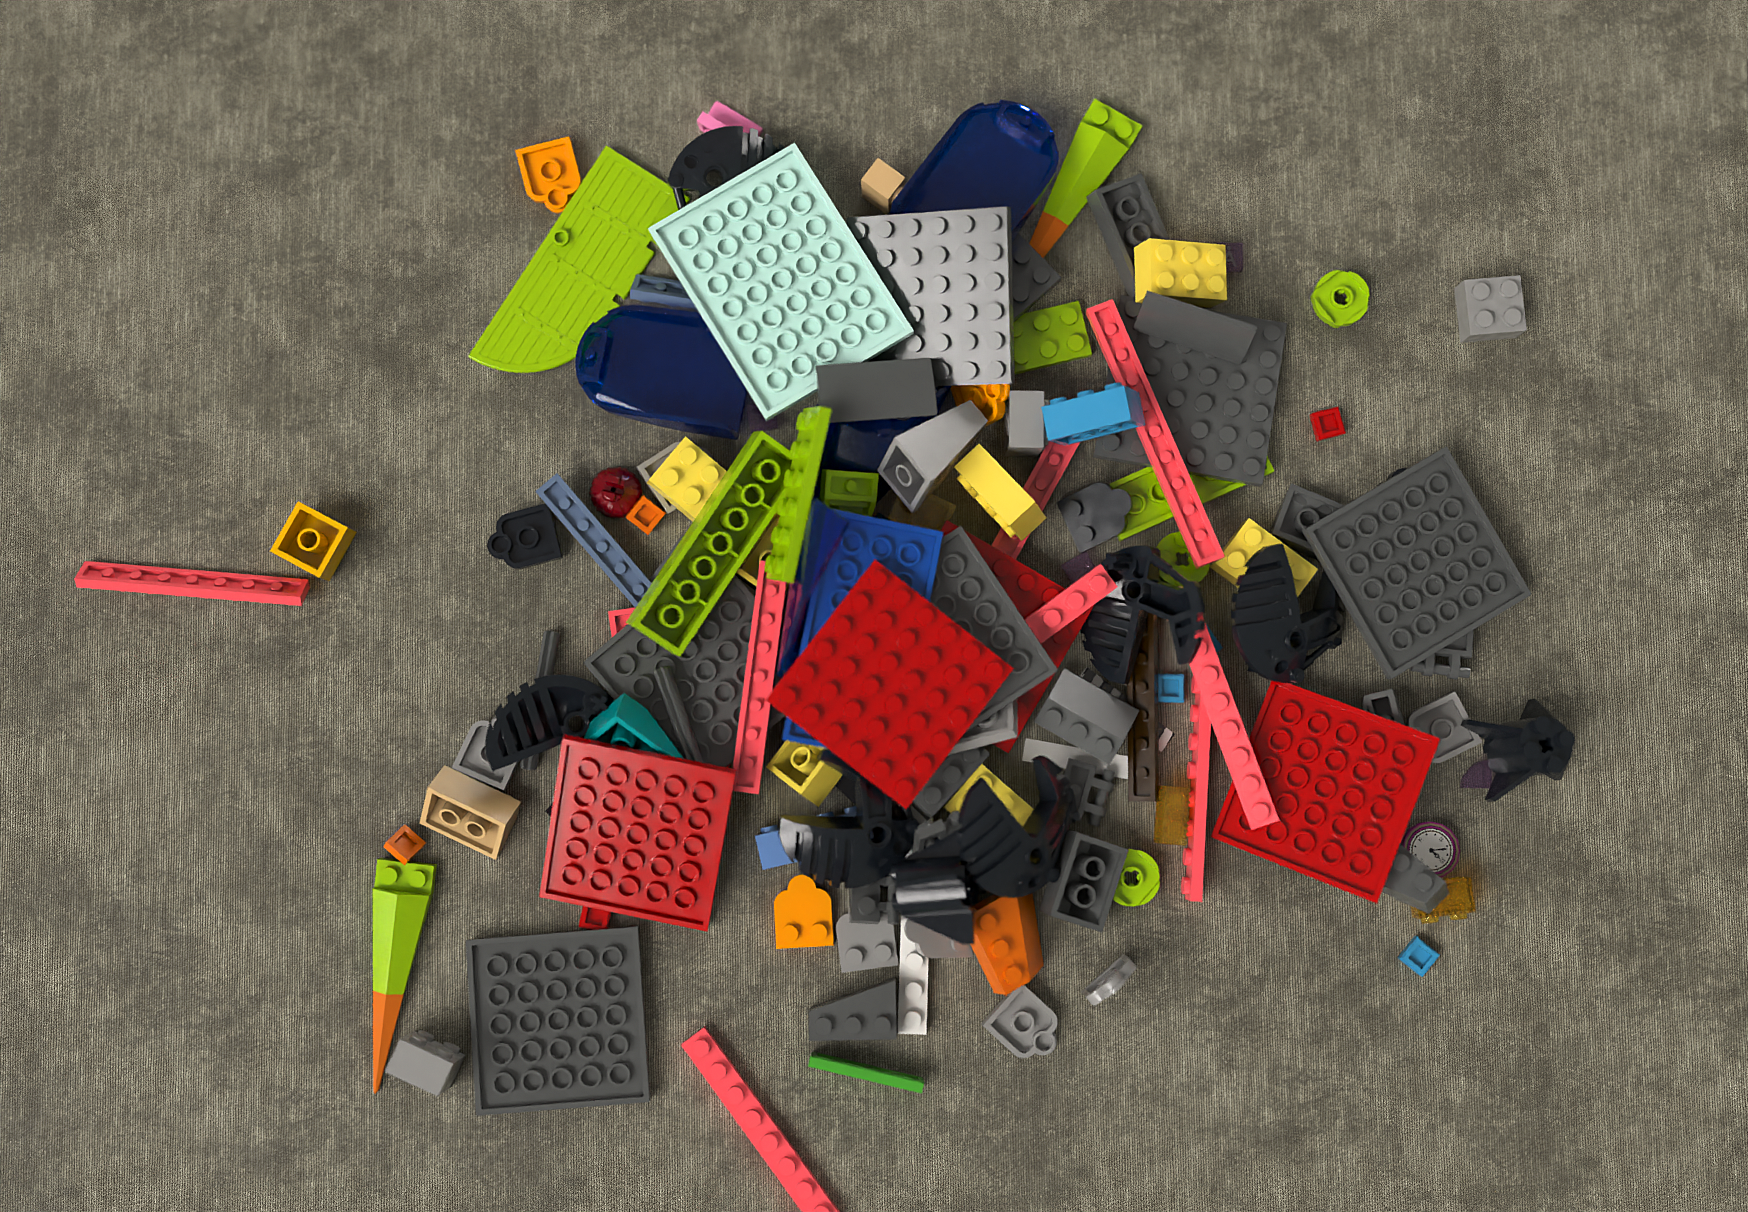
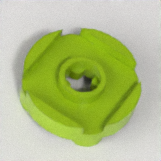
M1331 271L1324 275L1315 285L1311 295L1313 309L1323 322L1333 328L1352 325L1367 311L1368 297L1370 296L1369 288L1362 277L1354 272ZM1337 292L1339 295L1345 293L1347 296L1344 300L1346 305L1337 304L1334 293Z
M1180 531L1167 535L1156 546L1161 552L1160 557L1188 581L1200 582L1209 571L1210 564L1196 569ZM1179 552L1181 555L1186 553L1188 555V566L1184 564L1176 565V553ZM1159 569V578L1163 582L1177 587H1184L1169 574H1165Z
M1128 850L1113 897L1115 902L1123 906H1140L1148 903L1156 895L1160 885L1159 868L1150 855L1141 850ZM1126 871H1137V884L1129 883L1126 885L1124 873Z

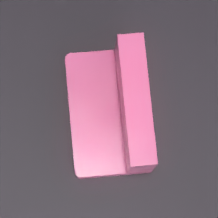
M718 101L714 103L708 114L702 111L697 119L699 129L703 132L725 126H743V132L749 133L750 128L758 130V136L762 133V127Z

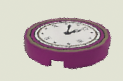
M1435 822L1418 823L1408 829L1402 839L1401 845L1440 878L1453 871L1458 863L1460 854L1458 839L1443 824Z

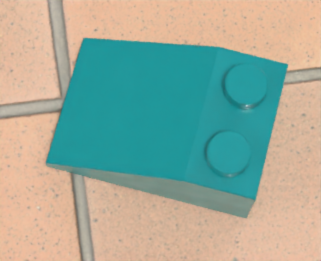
M625 693L590 722L584 739L683 759L649 711Z

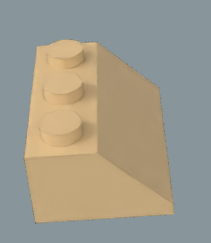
M444 765L427 788L420 824L496 860L517 819L521 801Z

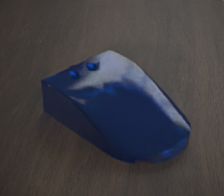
M1000 100L999 103L984 105V102L970 107L955 120L892 201L890 215L1011 207L1012 243L1055 175L1059 151L1057 150L1054 139L1055 134L1052 128L1036 111L1017 102Z
M625 305L607 311V315L596 323L593 322L584 332L576 352V374L579 384L586 395L602 410L617 416L668 429L738 440L747 389L699 312L643 305Z

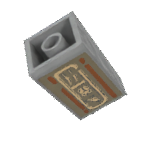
M969 400L896 436L877 471L911 513L917 511L955 469L954 466L970 452L988 420L974 403Z

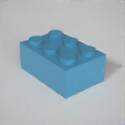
M1113 383L1104 387L1105 391L1094 393V390H1087L1077 393V398L1067 400L1066 397H1060L1050 400V405L1041 407L1048 441L1066 446L1146 426L1139 392L1129 388V386H1122V383Z

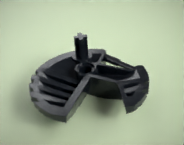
M743 126L720 127L699 135L681 151L669 174L668 185L673 189L678 210L687 206L683 190L697 192L699 199L785 149V147L780 143L778 148L774 146L773 137L766 133L764 139L759 137L758 130L750 128L749 133L743 132ZM708 173H718L721 176L722 183L719 186L710 185L707 182Z
M1273 544L1264 546L1247 561L1244 566L1248 567L1246 572L1239 575L1235 584L1239 587L1238 591L1233 593L1232 602H1235V609L1231 610V619H1235V625L1232 626L1234 640L1245 664L1248 665V672L1257 673L1259 676L1273 682L1301 683L1305 678L1304 671L1314 663V660L1328 649H1335L1342 644L1340 637L1344 618L1338 611L1345 612V605L1323 569L1313 609L1300 614L1293 574L1284 545ZM1320 646L1312 654L1306 656L1308 650Z
M1138 545L1121 549L1115 553H1106V559L1101 562V565L1115 582L1117 588L1094 604L1093 609L1080 629V633L1085 634L1086 640H1082L1084 649L1091 652L1094 659H1090L1095 668L1109 681L1129 684L1146 627L1148 613L1169 621L1178 665L1190 664L1195 658L1203 638L1198 637L1194 639V637L1205 629V620L1197 621V618L1205 613L1202 587L1198 582L1188 581L1174 570L1169 563L1160 557L1161 552L1156 547ZM1159 569L1165 574H1169L1184 587L1180 588L1162 582L1159 578Z
M571 675L541 676L535 678V684L531 686L528 685V682L523 683L519 686L520 692L517 695L512 691L506 696L507 704L504 708L501 703L494 712L496 717L494 727L489 722L485 739V755L491 770H498L562 744V738L565 735L584 738L590 722L614 702L613 698L594 683ZM580 716L582 726L576 731H571L568 726L570 718ZM552 802L551 805L545 810V812H546L550 817H551L553 802Z
M824 748L817 759L855 782L856 816L780 815L779 839L790 861L794 864L795 858L799 863V870L808 878L810 872L814 874V881L822 885L825 879L829 881V886L839 888L840 882L845 883L844 887L846 889L863 887L890 874L892 864H898L900 860L907 856L914 843L915 830L920 823L913 817L910 805L905 809L899 804L903 817L892 816V798L832 751ZM880 826L881 832L879 836L870 839L871 830Z
M1039 755L1032 759L1039 802L1023 827L982 777H979L973 783L963 799L958 817L961 829L957 832V842L959 845H962L959 854L961 860L967 861L965 865L967 873L974 874L972 880L989 893L1007 898L1022 897L1039 890L1048 882H1057L1060 877V872L1055 868V865L1062 850L1061 846L1071 822L1075 823L1079 819L1080 814L1077 812L1073 789L1065 788L1070 783L1066 775H1057L1062 769L1045 756Z

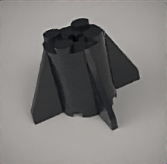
M1529 699L1520 720L1504 722L1500 725L1469 719L1463 720L1461 723L1462 727L1485 739L1483 752L1484 754L1487 753L1489 760L1487 764L1495 773V777L1485 797V800L1488 802L1497 801L1531 776L1546 775L1555 781L1561 780L1572 756L1573 745L1575 744L1574 734L1567 730L1536 699Z
M957 830L941 840L939 838L935 839L934 844L927 848L924 846V850L912 853L903 860H900L898 864H892L891 876L892 880L896 883V893L892 895V906L894 911H900L904 918L960 944L968 945L975 944L974 913L977 910L972 908V904H978L979 894H986V890L978 886L972 880L974 874H968L965 869L967 861L961 860L959 854L962 845H959L957 842V832L959 831Z

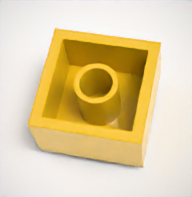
M298 501L270 552L321 579L330 581L357 532Z

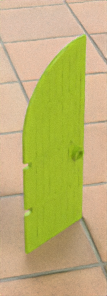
M606 145L468 357L484 366L500 371L531 373L561 366L589 349L603 334L621 307L613 301L616 294L622 299H626L636 274L641 275L655 254L654 251L647 248L650 242L656 244L648 228L678 211L673 189ZM685 196L686 204L690 200L687 196Z

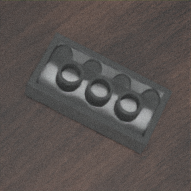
M1142 173L1096 189L1086 197L1126 293L1132 298L1135 297L1134 247L1149 238L1170 240Z
M1147 291L1140 306L1133 330L1240 365L1258 326Z
M931 358L815 366L818 406L832 409L829 423L937 415Z
M1291 483L1269 533L1290 549L1318 560L1302 530L1344 505Z

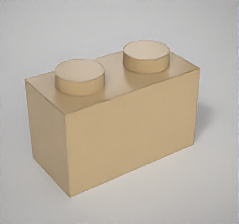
M877 158L861 179L862 197L887 215L893 209L897 211L906 200V197H904L906 192L905 177Z

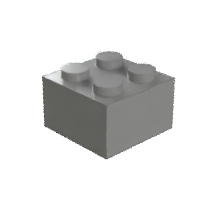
M1520 275L1463 280L1454 288L1460 343L1512 339L1527 331Z
M1010 390L1009 397L1005 401L1004 457H1038L1041 451L1045 449V445H1048L1041 407L1049 405V400H1044V391Z
M413 1031L399 1040L385 1072L433 1095L439 1096L452 1086L466 1055L459 1052L460 1048L452 1043L444 1042V1044L433 1040L434 1036L426 1031Z

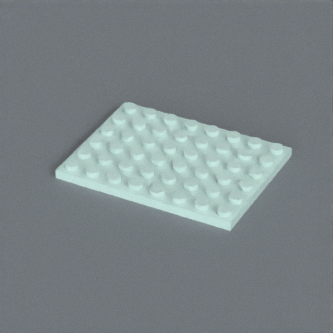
M795 143L648 228L649 233L766 421L817 392L816 365L867 362L914 334V330Z

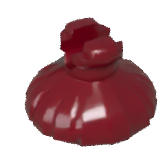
M608 467L600 471L593 478L589 492L590 500L596 510L609 518H625L643 495L642 485L637 475L623 467Z

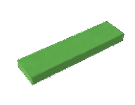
M814 1051L811 1052L808 1067L922 1093L924 1086L922 1077Z

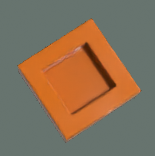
M642 495L628 512L626 518L649 535L666 512L645 495Z
M404 824L386 841L383 847L403 865H406L423 849L426 842Z

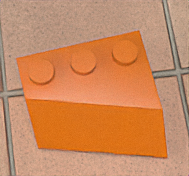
M1032 893L1017 898H1007L993 894L972 906L977 911L974 913L975 944L970 945L994 993L1008 995L1030 982L1044 966Z

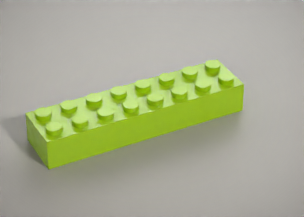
M762 430L752 433L626 621L627 624L670 653L679 657L682 655L777 512L779 501L781 498H784L786 490L783 484L786 471L790 470L793 459L790 458V450Z

